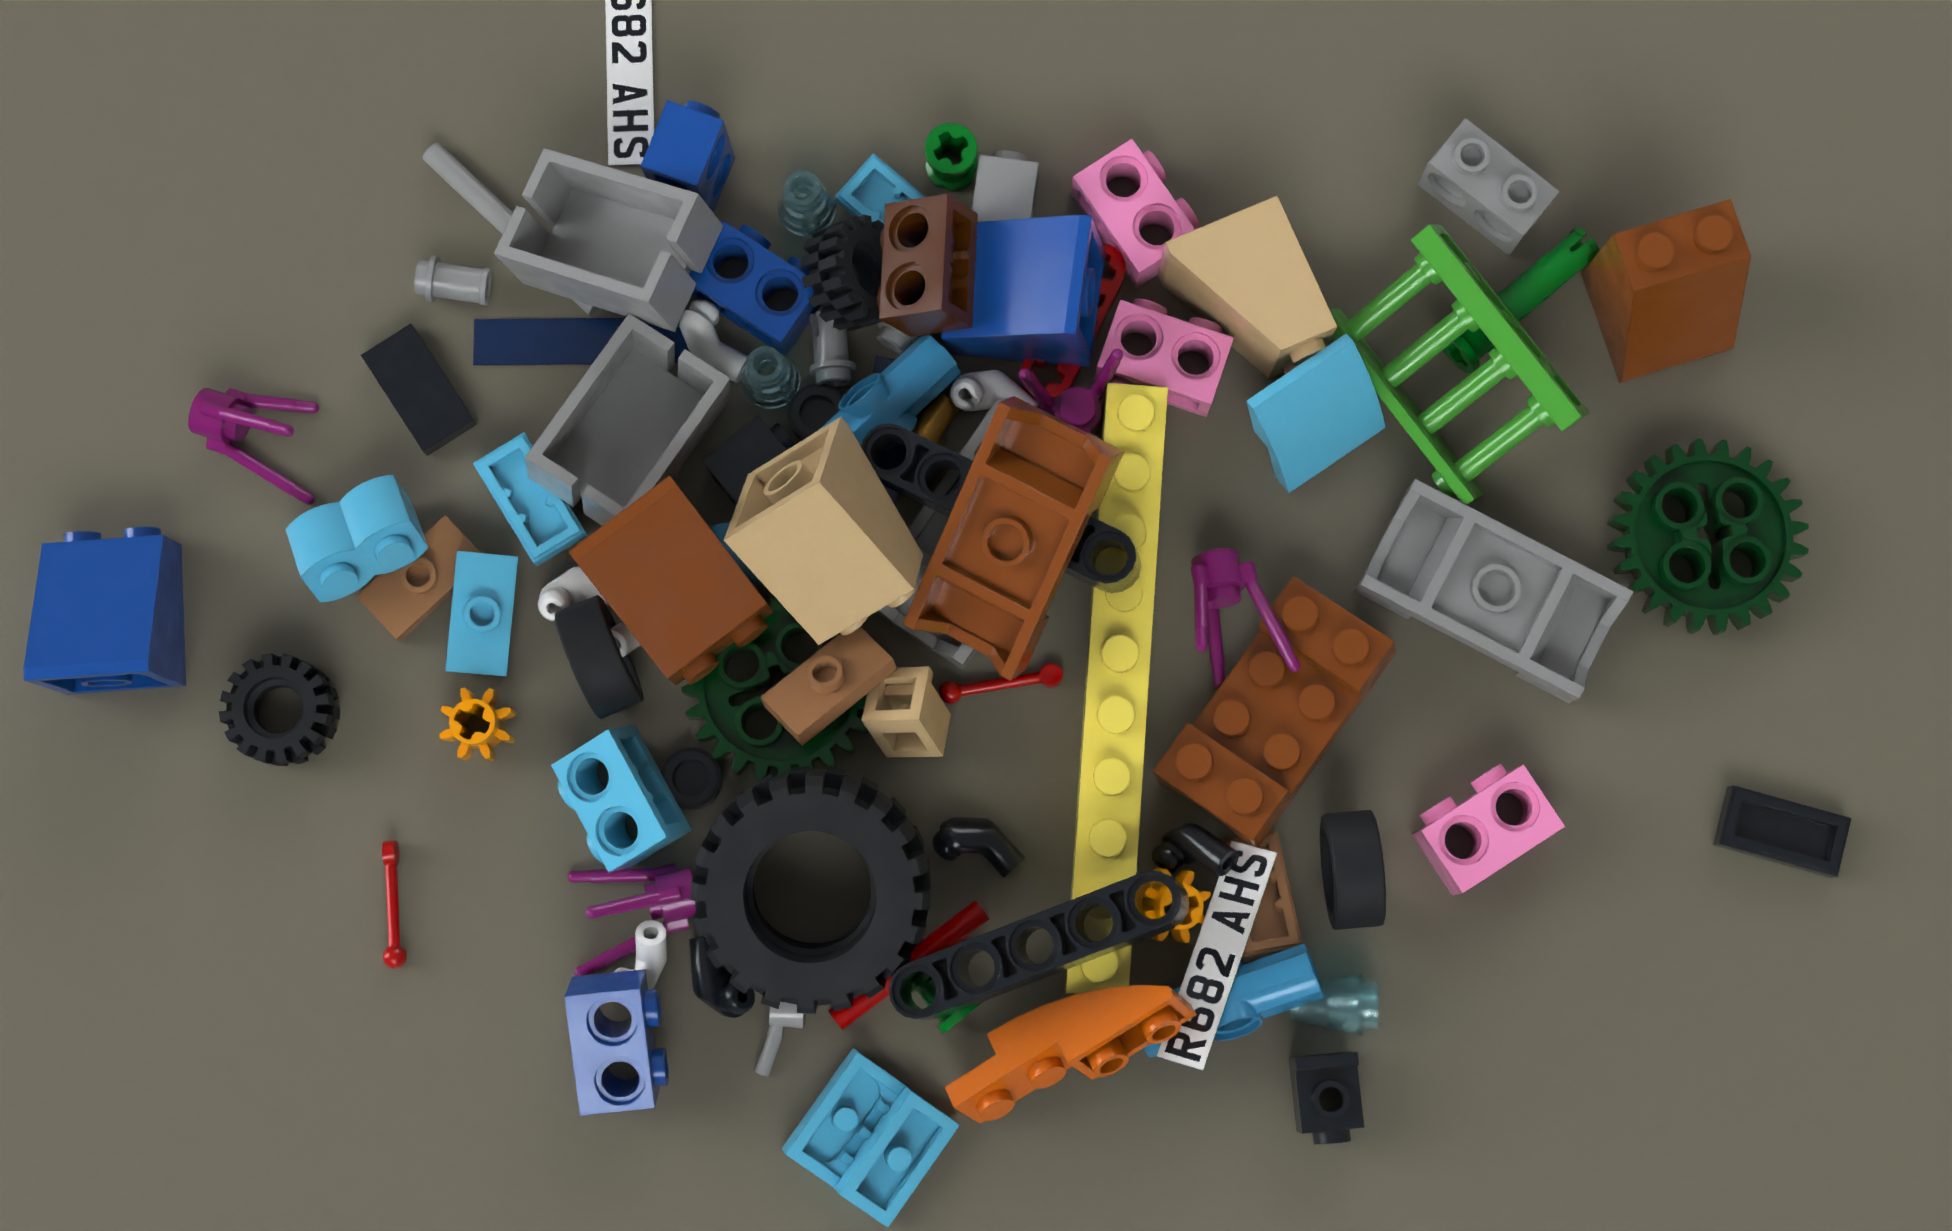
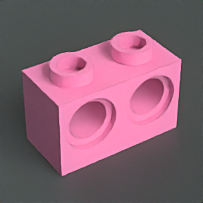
M1130 139L1075 174L1072 178L1071 195L1085 215H1092L1103 242L1115 247L1121 253L1126 266L1125 274L1134 287L1138 288L1158 275L1165 244L1152 245L1147 243L1141 237L1140 230L1148 225H1160L1169 232L1171 239L1198 229L1200 225L1190 205L1183 198L1175 201L1163 184L1167 177L1156 156L1150 150L1142 153L1134 140ZM1124 177L1133 181L1138 191L1128 197H1119L1108 189L1107 184L1115 178Z
M1137 298L1133 300V303L1120 300L1097 365L1095 380L1112 351L1120 349L1123 352V358L1110 383L1168 387V405L1207 417L1234 337L1223 334L1224 329L1222 326L1207 319L1192 317L1189 322L1168 316L1166 315L1167 309L1150 300ZM1130 333H1141L1151 340L1153 349L1145 355H1132L1123 348L1121 340ZM1189 351L1201 353L1208 360L1210 368L1202 374H1189L1179 365L1178 357Z
M1500 763L1470 783L1476 793L1456 805L1452 797L1449 796L1420 815L1425 826L1413 833L1412 836L1452 896L1466 892L1565 827L1524 764L1507 772ZM1502 793H1510L1516 796L1522 804L1523 815L1516 826L1504 823L1497 815L1496 802ZM1452 825L1465 828L1472 837L1473 847L1471 853L1465 859L1454 857L1445 846V834Z

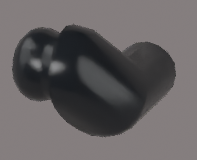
M1187 823L1166 832L1161 837L1162 843L1152 851L1154 863L1159 868L1167 869L1171 875L1178 873L1183 864L1189 865L1199 861L1218 876H1224L1233 868L1238 858L1236 850L1202 826L1194 823Z
M705 937L689 939L692 985L696 997L722 1016L736 1018L748 1012L755 1003L754 990L749 988L745 994L729 983L732 977L730 972L722 968V966L716 969L706 954L709 945Z

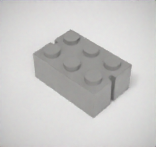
M544 148L522 196L550 227H553L552 233L550 235L527 209L516 206L494 255L525 285L623 316H627L630 313L642 322L675 332L696 286L695 281L689 274L691 270L702 273L722 230V223L698 193Z
M629 313L525 456L528 478L572 507L582 498L584 514L603 526L669 475L674 480L728 403L731 378L686 349L678 358V377L670 373L675 366V342Z

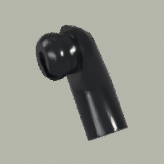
M950 818L940 825V831L934 835L932 840L935 852L945 860L952 861L962 853H981L1003 878L1026 858L1005 834L987 818Z

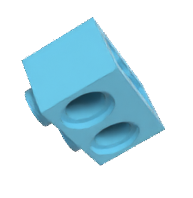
M635 725L608 729L551 765L559 779L558 790L562 799L571 809L576 811L588 833L586 840L591 853L599 862L605 865L608 873L635 866L692 831ZM600 761L608 770L609 780L606 788L600 783L597 776V767ZM628 814L633 817L637 824L638 834L635 841L630 838L626 831L625 822Z

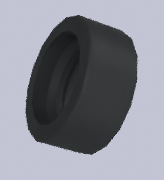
M596 595L556 612L554 620L563 649L580 689L595 716L603 719L643 702V691L629 653L622 657L611 631V628L616 623L604 600L599 595Z
M1371 810L1324 814L1321 817L1320 855L1325 902L1332 928L1334 930L1382 926L1386 915L1385 870L1380 833L1373 812Z

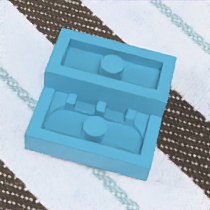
M1344 334L1246 401L1253 430L1268 447L1275 478L1288 493L1386 428L1381 406L1369 373L1354 341L1347 334Z
M853 1047L781 1149L785 1155L832 1186L839 1195L888 1228L960 1125Z

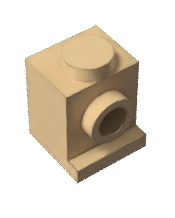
M930 666L896 667L897 670L867 693L862 717L863 724L887 758L943 757L951 714L932 685L933 671Z

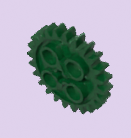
M1696 439L1689 445L1687 456L1677 443L1673 444L1665 450L1666 463L1655 454L1643 462L1648 476L1638 471H1634L1628 476L1626 481L1635 493L1622 491L1614 498V502L1625 510L1626 514L1614 515L1608 520L1607 525L1622 531L1623 536L1610 542L1607 545V550L1624 553L1626 560L1618 564L1613 569L1614 574L1632 573L1635 580L1627 588L1634 591L1633 594L1644 591L1648 595L1642 612L1647 614L1660 605L1666 608L1663 625L1666 627L1676 623L1681 616H1686V628L1689 634L1700 631L1705 619H1707L1713 635L1726 631L1728 618L1737 630L1743 629L1751 625L1749 611L1759 619H1762L1772 613L1768 599L1780 603L1790 596L1787 588L1780 580L1793 582L1801 578L1803 574L1796 566L1789 563L1790 560L1805 556L1809 551L1805 546L1793 542L1794 536L1809 529L1808 523L1791 521L1789 514L1803 503L1801 499L1784 501L1780 495L1790 483L1788 477L1773 483L1766 478L1773 464L1770 459L1756 468L1749 465L1751 458V448L1745 447L1734 458L1729 457L1727 440L1723 439L1714 445L1710 454L1707 453L1702 439ZM1698 485H1702L1706 489L1707 497L1704 502L1701 494L1697 491ZM1724 492H1732L1743 501L1745 507L1743 518L1733 517L1724 509L1722 504ZM1664 497H1673L1684 506L1686 514L1683 523H1675L1665 516L1662 510V500ZM1704 527L1706 534L1716 535L1717 543L1711 546L1709 540L1699 539L1697 531ZM1732 550L1741 551L1750 559L1752 564L1750 578L1742 577L1732 569L1730 564ZM1672 555L1681 556L1691 564L1693 577L1690 583L1681 582L1671 574L1669 561ZM1711 572L1713 578L1718 583L1717 589H1712L1709 586L1708 577Z
M771 593L770 604L768 605L774 612L764 619L768 624L766 630L745 646L738 647L735 642L715 656L719 664L714 670L698 682L681 687L684 695L699 698L700 702L685 712L686 717L689 720L705 719L707 722L695 735L701 743L718 738L719 742L711 756L715 760L720 761L733 752L735 758L732 771L740 775L750 763L755 764L756 780L768 776L771 768L777 769L778 775L789 773L791 768L810 766V770L814 771L813 762L819 759L827 767L837 768L832 751L839 747L845 752L853 754L856 750L847 735L851 730L865 734L869 732L862 719L858 717L859 712L864 711L867 697L864 696L803 746L778 720L776 730L765 739L757 740L747 735L745 728L747 718L757 709L765 708L761 700L763 694L738 706H731L729 703L730 698L740 693H750L770 688L774 685V674L783 672L787 676L802 663L792 662L785 657V646L791 637L797 634H808ZM837 635L831 637L830 639L826 640L825 642L819 645L817 644L816 652L819 651L822 647H824L827 643H829L832 639H834ZM741 652L755 654L759 658V668L753 678L743 682L734 681L729 678L727 668L733 656Z

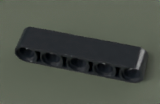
M890 423L878 425L871 429L864 437L861 445L885 487L947 517L950 516L973 460L906 428ZM894 444L906 446L907 454L900 466L890 470L880 468L879 460L882 452L887 447ZM950 469L961 472L960 485L953 493L945 496L933 493L934 479L939 473ZM1090 516L1065 573L1105 592H1123L1132 587L1139 578L1141 560L1129 536L1121 530ZM1118 547L1127 552L1126 565L1118 573L1104 575L1096 571V558L1104 549Z
M1158 871L1142 872L905 964L897 969L891 978L889 986L890 1001L894 1008L904 1017L931 1020L947 1016L1172 930L1181 924L1187 916L1190 904L1188 892L1181 882L1168 874ZM1164 884L1172 894L1171 909L1163 917L1151 919L1143 910V895L1151 886ZM1104 906L1112 915V930L1103 940L1093 942L1085 933L1084 920L1090 910L1095 907ZM1038 929L1048 931L1054 944L1051 956L1042 964L1032 962L1026 952L1027 939ZM985 951L992 957L995 971L991 980L984 986L979 987L972 982L968 967L974 955ZM926 973L935 982L936 995L931 1005L921 1009L912 999L911 989L916 978Z

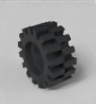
M856 215L816 230L811 234L813 239L807 240L803 247L809 255L801 257V268L808 269L810 275L802 277L804 288L812 286L815 293L808 298L812 307L822 305L823 309L819 316L825 322L834 320L833 328L838 330L847 328V332L883 322L879 319L877 290L881 284L882 251L880 247V233L884 228V223L880 220L872 222L871 216L868 215L859 217ZM853 266H854V268H855V270H856V272H857L859 282H858V280H857V278H856V276H855V273H854V270H853Z
M272 653L261 655L262 661L259 662L253 659L248 660L242 664L246 670L241 675L233 672L227 680L234 684L230 693L222 690L220 701L227 704L226 711H219L220 722L228 725L229 730L224 732L228 740L238 745L237 750L244 755L276 766H288V763L299 765L309 761L307 756L311 753L319 755L325 749L322 742L326 737L333 739L337 731L331 727L333 719H340V709L334 706V700L339 699L336 689L329 686L328 681L330 679L323 672L317 670L315 666L287 654H282V656ZM280 687L291 688L298 694L301 700V717L292 729L283 733H271L260 722L258 712L260 702L273 689Z

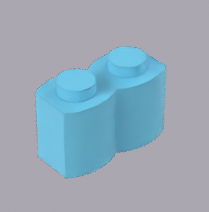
M394 475L380 476L368 480L349 491L340 502L324 504L301 514L285 529L300 577L320 603L341 599L356 592L366 585L374 575L386 574L401 569L417 560L429 548L413 503Z

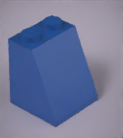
M1079 214L977 222L972 328L936 333L937 335H942L941 339L951 355L1013 361L1032 359L1045 361L1046 364L1058 365V363L1091 368L1101 283L1106 252L1092 215Z
M155 527L127 528L123 530V538L101 539V533L75 531L65 533L63 535L64 542L42 543L23 667L24 681L66 695L186 686L182 545L165 535H161V529Z

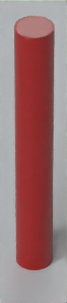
M974 900L922 939L920 945L916 944L911 953L910 962L958 944L990 919L976 900ZM893 975L886 980L885 989L870 999L863 994L853 999L852 1007L834 1011L833 1007L829 1009L830 1015L838 1026L844 1030L889 996V986Z

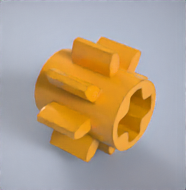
M461 688L460 696L462 701L454 708L442 706L440 709L446 716L450 717V728L443 730L439 737L446 742L461 741L457 750L458 758L467 761L472 756L474 749H478L485 759L492 762L495 760L493 747L497 746L501 741L514 743L515 738L506 732L505 721L512 719L517 714L510 707H503L498 710L494 708L498 701V692L491 688L484 692L482 700L475 699L474 694L467 688ZM470 716L476 718L482 716L485 721L490 723L489 729L485 734L482 732H475L473 734L474 731L466 726Z
M1154 869V871L1162 872L1171 876L1170 872L1167 869ZM1180 870L1176 874L1175 879L1185 887L1190 904L1187 916L1181 924L1171 930V934L1177 942L1188 943L1190 942L1188 929L1196 924H1203L1205 915H1203V901L1207 900L1211 893L1210 891L1197 890L1191 886L1194 880L1193 871ZM1156 884L1148 888L1142 899V906L1146 915L1151 919H1158L1166 915L1164 906L1172 903V894L1164 884ZM1169 931L1153 936L1150 939L1162 942L1167 937Z

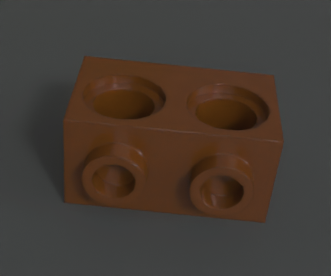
M948 193L885 204L884 228L880 233V247L882 251L881 284L877 290L880 320L910 337L972 328L978 214Z

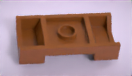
M1015 396L1000 401L903 624L913 630L947 634L990 658L998 673L1010 681L1024 672L1049 620V616L1046 613L1092 512L1100 507L1125 451Z
M1294 576L1271 607L1300 662V670L1298 672L1289 670L1263 620H1261L1258 624L1260 632L1193 725L1190 723L1185 725L1152 771L1160 784L1186 796L1225 823L1249 845L1257 848L1396 654L1395 642Z

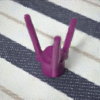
M1120 349L1112 351L1095 383L1089 389L1072 387L1064 390L1058 398L1052 397L1028 369L1020 370L1019 377L1041 404V410L1097 437L1093 433L1100 423V400L1105 395L1107 383H1110L1120 365L1123 352Z
M203 388L198 392L190 408L188 425L192 433L207 437V449L228 456L307 505L315 502L313 494L232 444V440H243L250 427L287 437L293 435L294 428L291 425L254 415L251 408L317 413L319 405L316 402L248 394L229 388L226 393L210 388Z
M1230 548L1213 549L1196 555L1191 560L1192 567L1190 568L1194 584L1195 646L1199 652H1204L1207 650L1209 641L1214 687L1219 689L1225 680L1219 609L1239 603L1241 601L1240 592L1245 587L1289 670L1298 672L1301 667L1300 662L1257 580L1254 562L1240 563L1238 551Z
M675 863L656 868L620 869L608 873L607 869L571 871L567 875L568 880L572 883L655 881L654 883L644 885L645 894L588 907L586 915L590 919L649 907L652 920L664 918L665 921L661 924L665 927L666 935L690 929L688 918L694 917L696 913L695 901L690 900L691 880L693 878L691 867L676 871ZM635 937L578 966L574 970V975H589L636 951Z

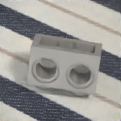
M1466 118L1428 162L1417 185L1508 256L1511 255L1539 221L1560 192Z

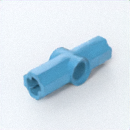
M922 335L880 374L873 373L855 384L840 400L838 405L840 411L821 428L842 417L849 425L860 446L868 432L878 425L890 423L912 431L917 422L915 416L961 374L957 367V362L931 335ZM897 444L887 447L883 452L888 451Z
M1305 943L1246 964L1240 961L1214 1041H1226L1243 1037L1257 1030L1263 1024L1262 1019L1325 997L1317 968ZM1181 987L1175 988L1173 990L1179 994ZM1161 1043L1150 1044L1143 1048L1149 1058L1157 1056Z

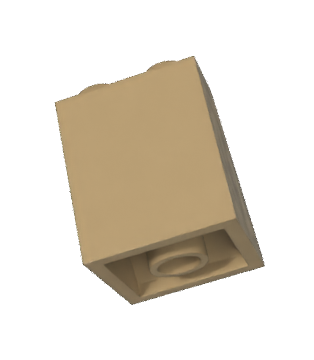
M1278 196L1165 242L1158 272L1162 286L1197 317L1213 321L1222 326L1224 329L1223 334L1234 337L1231 346L1268 379L1281 373L1287 374L1328 346L1337 329V325Z
M842 417L837 418L747 475L723 540L818 645L838 633L841 635L851 634L871 614L885 606L895 608L909 599L917 588V578L923 558V553L852 430Z

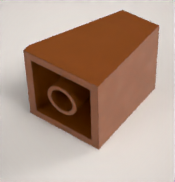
M1731 199L1614 233L1582 272L1581 275L1619 383L1734 348L1751 254Z
M670 475L568 551L665 677L676 686L683 680H686L689 685L694 684L708 675L719 664L715 658L716 655L734 642L738 647H742L753 641L766 630L768 624L764 619L774 612Z

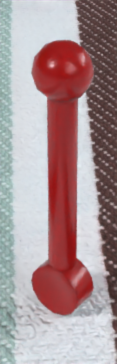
M1048 663L1039 672L1021 674L1011 681L1002 677L959 685L955 681L948 680L940 685L938 694L943 702L954 704L960 700L961 696L1039 683L1047 688H1054L1061 683L1063 671L1059 665Z
M394 840L384 841L382 844V859L385 865L388 928V947L383 952V961L389 968L397 969L404 965L407 954L400 945L397 871L399 846L398 842Z

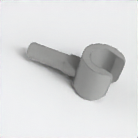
M780 1002L779 1009L770 1007L768 1035L754 1070L757 1074L769 1076L783 1039L784 1027L803 1029L806 1013H797L796 1004Z

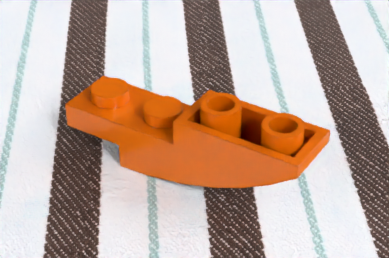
M1130 985L1108 987L1075 994L1044 1004L1015 1017L987 1033L996 1055L945 1086V1089L956 1110L979 1124L984 1121H993L1008 1114L1014 1108L1016 1101L1035 1089L1047 1088L1059 1082L1065 1076L1066 1070L1072 1066L1091 1080L1118 1072L1128 1063L1130 1056L1150 1044L1162 1043L1175 1036L1180 1031L1181 1024L1196 1016L1192 1005L1169 986Z

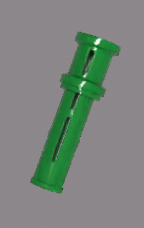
M1580 227L1572 229L1568 236L1497 294L1518 322L1582 270L1599 253L1600 249L1592 237L1584 244L1581 242L1587 235L1585 230ZM1480 328L1475 332L1468 329L1443 349V351L1459 369L1471 374L1480 367L1479 359L1495 346Z

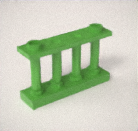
M1429 224L1411 239L1412 243L1420 251L1414 257L1416 262L1414 266L1349 319L1340 308L1330 309L1337 329L1328 345L1344 334H1347L1354 341L1377 395L1435 467L1436 470L1431 476L1442 493L1456 500L1459 498L1463 504L1469 505L1485 495L1474 478L1543 424L1551 427L1556 423L1559 429L1564 431L1573 427L1586 417L1590 411L1444 227L1439 224ZM1443 281L1457 298L1451 304L1453 311L1387 365H1384L1365 341L1364 337L1432 282L1438 285ZM1480 328L1495 346L1489 351L1491 358L1430 407L1421 412L1400 384L1468 329L1475 332ZM1518 375L1532 393L1526 399L1528 406L1462 458L1458 459L1437 431L1502 379L1507 377L1512 380Z

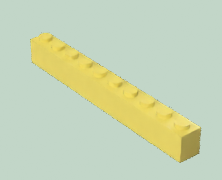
M1107 383L1102 440L1125 452L1100 507L1097 508L1096 519L1121 530L1130 537L1140 556L1141 571L1139 578L1133 586L1123 592L1109 593L1093 586L1091 589L1070 900L1132 877L1137 872L1168 387ZM1118 547L1104 549L1096 558V571L1104 575L1118 573L1126 565L1127 552ZM1104 906L1095 907L1086 915L1084 930L1088 938L1093 942L1103 940L1112 930V915ZM1132 945L1065 970L1064 993L1079 994L1108 987L1129 986Z

